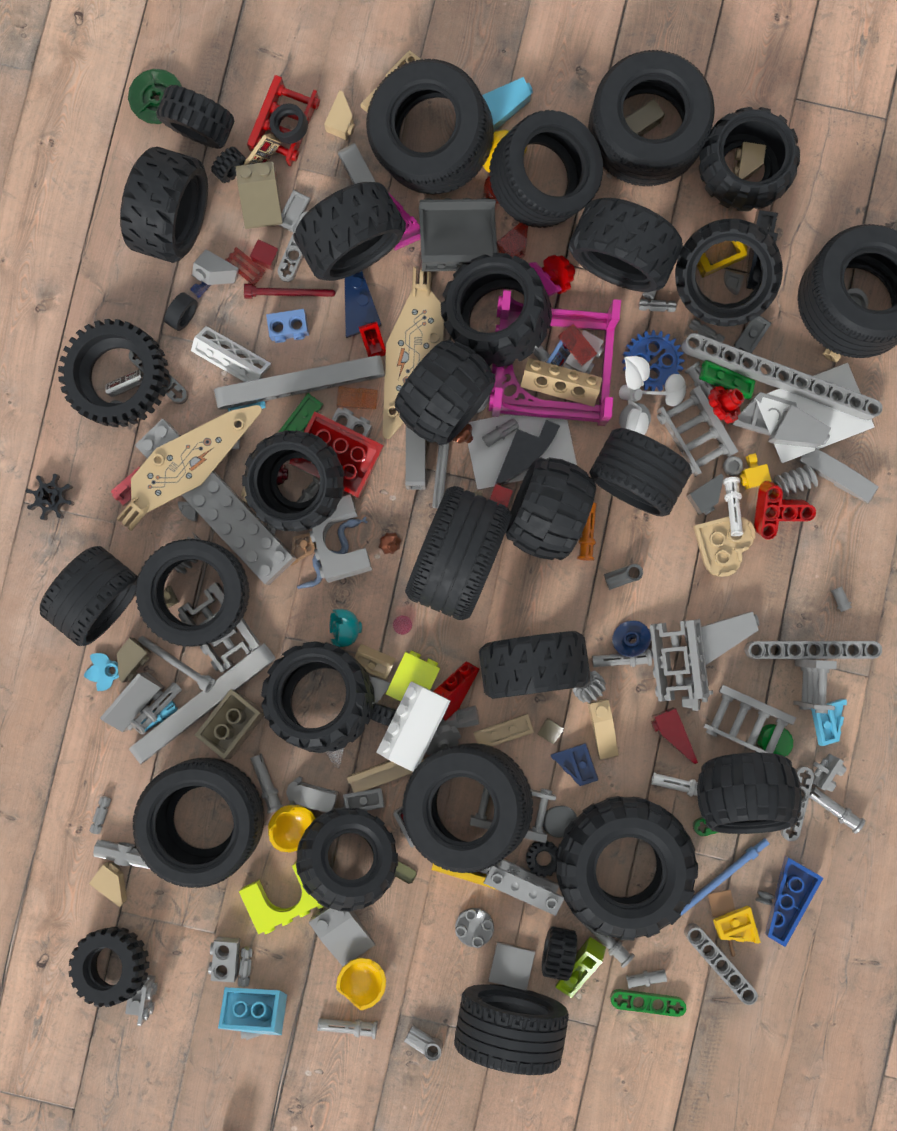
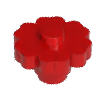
M551 255L544 259V267H541L543 272L551 277L550 280L555 285L561 287L562 290L557 292L558 294L565 293L571 288L570 282L574 280V266L563 255Z
M716 386L710 390L708 399L710 406L713 407L714 414L720 420L724 419L727 424L738 420V415L741 414L739 406L744 401L742 392L737 388L725 390L722 386Z

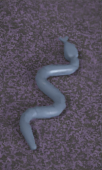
M366 517L362 520L349 519L347 522L342 523L337 533L341 549L340 551H330L336 554L348 553L349 543L344 530L347 527L354 528L361 522L368 523ZM315 554L312 562L317 577L315 580L298 585V589L314 587L322 581L319 567L322 566L320 560L316 559Z

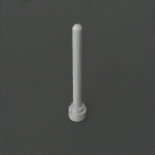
M144 636L139 637V643L197 681L200 689L207 693L213 688L215 679L211 676L200 675Z

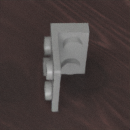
M148 975L147 980L142 981L144 983L142 989L137 991L134 997L127 1000L125 1014L137 1015L138 1026H142L154 1011L155 1002H152V998L156 994L158 983H155L156 976Z

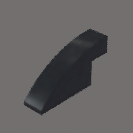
M757 210L754 224L765 230L776 243L778 233H775L774 230L778 213ZM750 247L746 289L754 290L761 276V262L758 255Z
M546 420L539 437L517 429L495 484H504L527 471L533 461L540 458L546 452L560 425Z

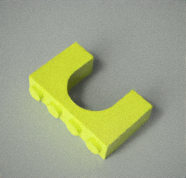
M294 862L292 868L301 885L302 896L300 901L292 907L280 908L272 904L260 880L250 883L239 890L258 934L262 932L268 934L274 931L275 926L279 924L285 926L293 921L292 918L298 915L300 917L308 915L311 912L310 909L324 907L318 904L311 895H308L303 888L302 881L297 874V862Z

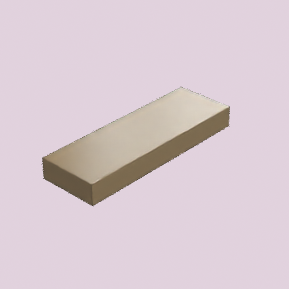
M525 714L473 733L478 744L493 747L534 733L529 715Z

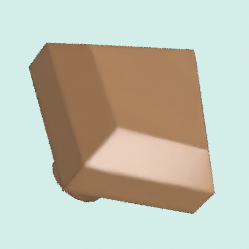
M310 533L293 537L291 553L297 559L291 566L314 553L315 545L311 540Z

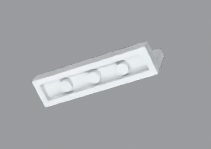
M207 326L194 337L192 352L244 382L262 379L263 374L271 366L270 362ZM208 334L209 336L213 337V339H207L204 336ZM221 345H227L230 349H225ZM237 354H242L246 358H240ZM253 364H260V365L263 366V367H262L261 369H259L258 367L254 366Z

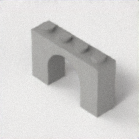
M351 494L342 496L337 509L331 517L327 518L320 525L313 527L312 531H309L312 542H316L317 549H314L316 559L320 560L322 567H319L322 579L325 578L328 583L372 571L366 548L346 554H336L326 547L325 538L331 526L338 522L358 517Z

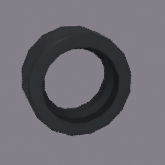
M291 103L283 104L272 112L270 128L281 142L287 144L296 143L305 136L308 129V120L297 105ZM297 115L299 121L292 131L283 133L279 130L280 123L285 117Z
M185 292L180 293L169 305L164 322L175 330L181 331L193 318L198 302Z

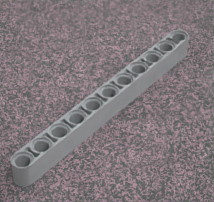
M697 333L690 334L681 345L682 351L689 356L703 361L708 360L746 377L779 389L781 388L863 420L875 418L881 414L883 409L880 401ZM689 341H693L696 348L691 347ZM707 347L711 348L714 354L708 353ZM725 354L730 355L731 361L725 358ZM743 360L748 362L749 368L743 365ZM761 367L766 369L767 374L762 373ZM779 374H782L784 376V381H782L779 378ZM797 380L802 383V387L797 385ZM814 387L820 390V394L815 392ZM832 393L836 394L838 400L833 398ZM850 400L854 401L855 407L851 405ZM868 406L872 408L873 414L869 412Z

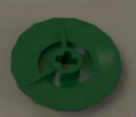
M151 69L142 72L133 80L129 87L128 101L131 110L139 119L146 123L162 124L156 114L165 89L170 85L181 87L180 81L174 74L162 69ZM158 95L160 100L156 101L155 96Z

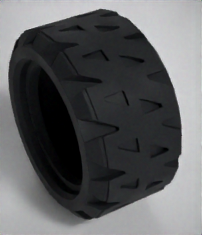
M158 146L149 148L137 159L125 184L120 209L121 232L124 242L129 249L171 263L180 261L189 253L200 233L208 200V178L204 165L200 160Z
M360 182L338 190L311 208L300 220L294 233V241L316 278L335 281L352 276L387 255L403 237L406 230V222L384 185L378 182Z
M599 198L591 200L586 204L569 243L571 254L587 271L611 284L638 292H652L665 287L683 247L681 236L665 218L639 204L618 198Z
M493 253V257L486 254L471 260V264L462 265L453 274L455 278L453 281H448L442 295L445 301L441 302V317L453 341L470 347L485 360L489 367L492 364H495L496 367L510 366L514 363L515 359H518L520 362L533 353L534 347L539 348L546 338L547 329L550 328L552 320L551 302L539 275L525 260L517 256L512 257L507 253ZM498 289H512L524 295V305L520 315L507 328L493 333H483L470 328L472 310L476 303L486 294Z
M577 631L499 640L485 643L479 649L484 693L492 699L584 687L591 679L585 637Z
M317 641L303 643V646H294L282 653L284 657L276 659L268 670L269 677L264 680L261 696L264 697L262 709L265 719L269 721L270 728L287 743L314 753L334 752L345 748L349 742L353 743L364 732L365 724H369L373 714L372 702L375 703L374 688L366 669L349 653L327 642L325 644ZM323 668L337 670L341 674L346 687V698L342 710L334 720L324 726L317 728L301 726L295 718L292 709V696L295 687L305 675L314 670Z

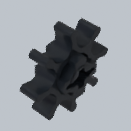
M53 474L52 481L48 484L44 482L42 476L38 475L36 479L39 481V488L35 491L28 488L25 490L26 493L34 494L35 502L28 505L27 509L34 510L37 507H41V520L46 521L50 511H55L57 518L63 519L64 515L60 511L63 504L74 506L75 504L73 501L65 499L66 491L73 489V486L66 484L60 488L58 486L60 475Z

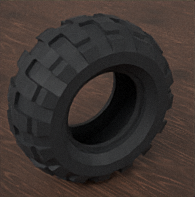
M635 796L606 798V800L596 804L593 803L582 810L583 812L574 821L572 820L566 828L556 855L558 885L572 913L581 923L590 927L594 932L605 937H616L619 940L634 941L635 938L643 936L649 938L659 934L660 930L667 925H673L682 916L681 912L684 907L690 904L695 893V879L698 878L695 847L683 825L673 814L660 805ZM625 837H634L646 841L651 845L656 856V872L650 885L644 891L630 897H617L605 892L599 886L596 876L597 861L604 848L613 841Z

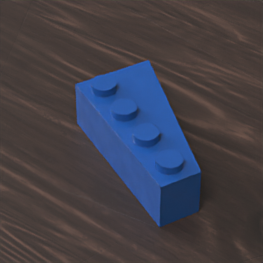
M787 856L784 857L775 898L773 899L765 930L767 937L784 947L788 944L823 880V877Z

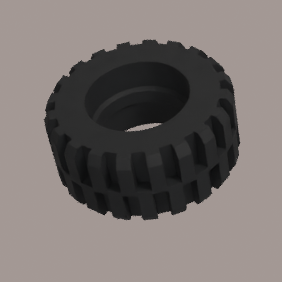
M170 85L165 89L156 111L159 121L168 128L195 142L216 149H221L225 146L235 122L233 115L220 104L202 94L182 86L179 87L178 85Z
M110 927L91 932L86 935V938H82L78 942L79 947L74 948L71 953L74 957L69 960L71 971L68 972L69 977L73 979L72 987L77 988L76 994L80 998L85 997L84 1002L88 1004L94 1003L95 1007H112L134 997L137 991L142 989L144 985L142 981L147 980L148 977L146 969L149 968L150 962H146V957L149 956L148 951L143 950L145 944L142 940H137L138 935L134 932L129 933V929ZM104 948L113 950L121 960L122 973L115 985H110L103 981L97 971V959Z

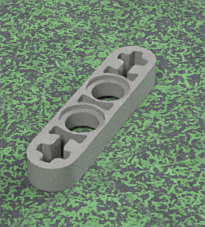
M308 211L301 214L278 267V275L284 282H290L295 278L302 262L303 255L294 241V233L300 220ZM291 251L299 253V257L296 260L289 258ZM288 263L292 264L289 268L291 274H287L286 277H284L282 271L287 270Z
M800 766L796 769L800 783H802L800 773H804L805 770L808 778L803 780V784H807L806 787L801 786V789L804 791V797L802 798L797 825L792 826V830L795 833L790 834L789 837V834L786 833L787 829L780 831L783 838L788 841H795L800 836L814 779L813 771L805 766Z

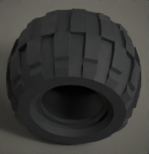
M745 107L736 110L735 113L725 115L716 122L699 153V172L702 182L705 181V190L711 197L717 198L720 201V205L726 208H737V211H751L753 208L762 209L781 198L789 189L797 175V167L800 164V149L797 146L798 138L795 130L788 127L787 119L781 114L779 116L772 114L771 109L760 107L753 109L752 107ZM743 142L766 145L764 157L765 172L760 182H750L737 177L727 166L725 156L731 150L741 147Z
M451 340L441 341L427 353L409 375L395 399V410L399 412V417L405 425L419 437L431 443L436 442L440 446L448 444L462 431L485 402L495 385V375L490 372L491 368L485 360L470 347L459 342L454 343Z
M303 431L277 432L258 443L256 449L249 454L246 460L245 474L242 475V486H245L247 495L245 499L249 507H252L256 512V516L265 524L268 523L274 526L275 529L299 532L316 527L331 517L337 509L340 499H342L345 488L343 487V476H345L343 466L340 464L334 449L326 444L322 438L312 433ZM294 458H303L310 461L319 472L320 487L318 492L306 502L290 501L282 495L278 488L277 475L284 463Z
M540 457L534 460L520 485L510 511L512 516L506 530L507 539L513 541V545L523 552L537 558L563 560L569 556L588 520L596 494L595 480L589 477L587 472L579 466L563 459L551 457L544 459Z
M738 753L710 759L701 766V773L697 783L698 806L702 818L706 820V826L711 830L728 834L766 833L788 829L798 822V814H800L802 803L801 785L796 769L792 767V762L788 758L773 753Z
M341 807L325 814L323 813L309 825L299 841L296 851L297 874L308 895H311L318 904L326 908L344 912L363 909L383 897L395 879V871L398 866V853H396L395 848L396 841L392 832L390 833L385 827V823L377 816L375 817L367 813V810ZM355 833L361 835L373 851L372 866L367 874L359 879H343L335 874L329 865V847L342 834Z

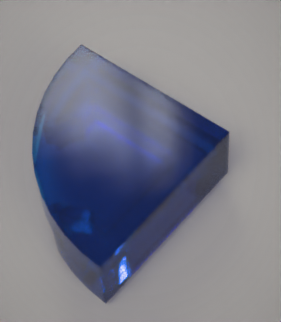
M202 282L200 285L194 284L190 290L199 299L211 285Z

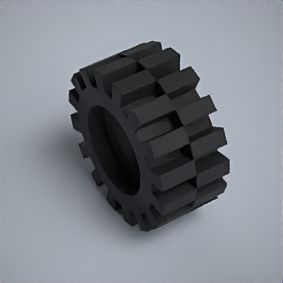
M236 147L227 148L225 152L222 151L221 155L217 156V160L211 166V172L222 183H229L230 180H234L235 176H237L236 166L244 165L246 158Z
M374 703L371 720L389 726L397 710Z
M546 840V843L538 841L528 848L526 853L527 865L536 876L546 878V876H553L552 874L556 873L558 847L554 843L548 842V840ZM546 851L551 855V862L546 866H541L536 861L538 853Z

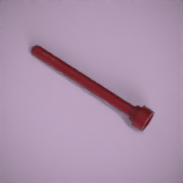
M244 284V299H253L257 295L334 297L336 294L333 289L256 288L253 284Z

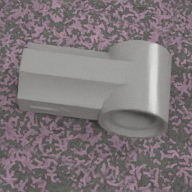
M415 1026L411 1027L404 1040L405 1043L423 1053L425 1058L430 1061H436L441 1056L443 1049L441 1040L436 1037L432 1038ZM436 1046L438 1048V1052H431L429 1050V1047Z

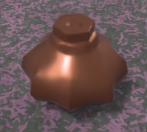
M467 424L453 441L459 444L464 442L470 443L473 440L471 424Z
M387 532L380 538L379 548L382 549L384 554H394L400 549L401 539L396 533Z

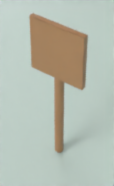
M731 890L708 894L713 917L735 911ZM728 940L731 956L734 957L735 952L732 940Z

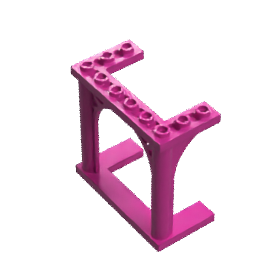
M503 290V296H499L496 317L500 318V325H496L495 332L510 326L522 311L524 304L514 300L511 297V291ZM613 299L607 313L551 308V326L605 330L599 405L593 407L582 403L538 399L520 387L521 385L514 374L513 364L504 369V366L496 367L495 364H492V373L495 374V385L491 391L493 393H490L488 410L492 411V417L506 414L598 422L597 426H605L612 417L613 397H609L614 331L620 320L621 300ZM505 375H510L511 380L502 385V383L505 382L507 378L505 377ZM510 385L516 386V392L512 396L504 394L506 387ZM519 394L524 395V400L520 398L519 400L515 399L519 396Z

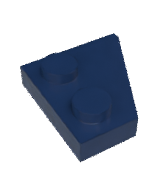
M586 743L551 754V758L579 786L599 780Z

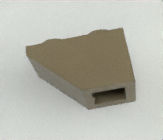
M129 638L117 652L119 680L122 683L132 681L137 675L136 670L140 666L143 667L150 659L148 656L151 654V651L135 638Z

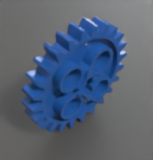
M655 330L651 332V335L645 331L643 337L637 334V341L632 338L630 341L632 345L627 344L625 347L629 352H624V357L638 356L644 358L648 363L663 349L665 350V353L650 366V371L657 373V379H652L649 376L646 381H643L644 391L648 387L651 391H655L656 387L659 391H662L668 377L672 374H679L677 371L684 369L679 365L685 362L684 359L679 358L684 352L677 351L681 345L674 346L676 339L668 340L670 334L662 337V331L658 335H656ZM650 344L656 345L657 352L650 351L648 346ZM662 358L670 359L671 365L663 364Z

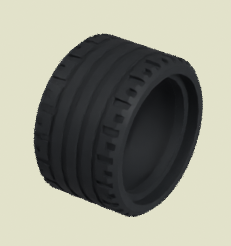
M617 428L611 431L589 474L595 480V484L614 497L644 512L663 517L669 515L682 489L692 474L690 464L682 456L660 442L633 430Z
M102 546L90 547L74 558L49 586L40 603V615L61 633H64L77 646L89 645L104 634L131 603L136 593V581L139 576L123 565L122 562Z

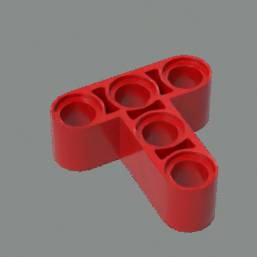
M764 481L758 491L754 520L755 532L764 539H773L777 535L779 521H811L816 516V508L802 499H782V489L771 481Z

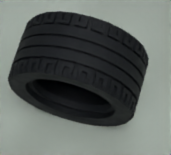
M555 110L535 112L515 125L495 147L489 166L491 187L500 206L516 221L538 228L556 226L581 211L586 204L595 198L596 193L599 191L603 178V159L600 148L593 134L577 118L565 112ZM527 145H543L560 157L567 172V188L564 196L547 195L538 190L529 180L524 167V152Z
M200 539L173 541L154 551V554L150 555L149 559L144 562L145 565L141 567L142 570L138 574L137 586L135 587L137 609L140 611V617L143 618V622L147 624L151 632L155 633L157 637L163 638L162 640L184 647L209 644L232 632L244 617L250 597L248 577L242 564L234 554L223 546ZM193 559L204 561L212 566L219 574L224 587V599L220 610L210 621L202 625H190L178 620L169 611L164 598L165 582L171 571L179 564Z
M495 984L473 985L467 987L462 993L454 1046L458 1053L466 1059L490 1069L520 1075L550 1074L561 1065L569 1013L562 1003L534 991Z

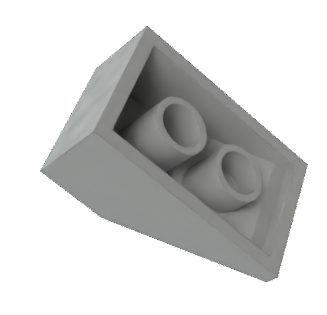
M324 908L311 917L309 921L319 939L342 966L375 946L374 941L354 911L344 912Z

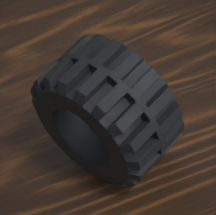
M551 926L548 930L542 956V973L544 977L564 981L569 980L576 959V931Z

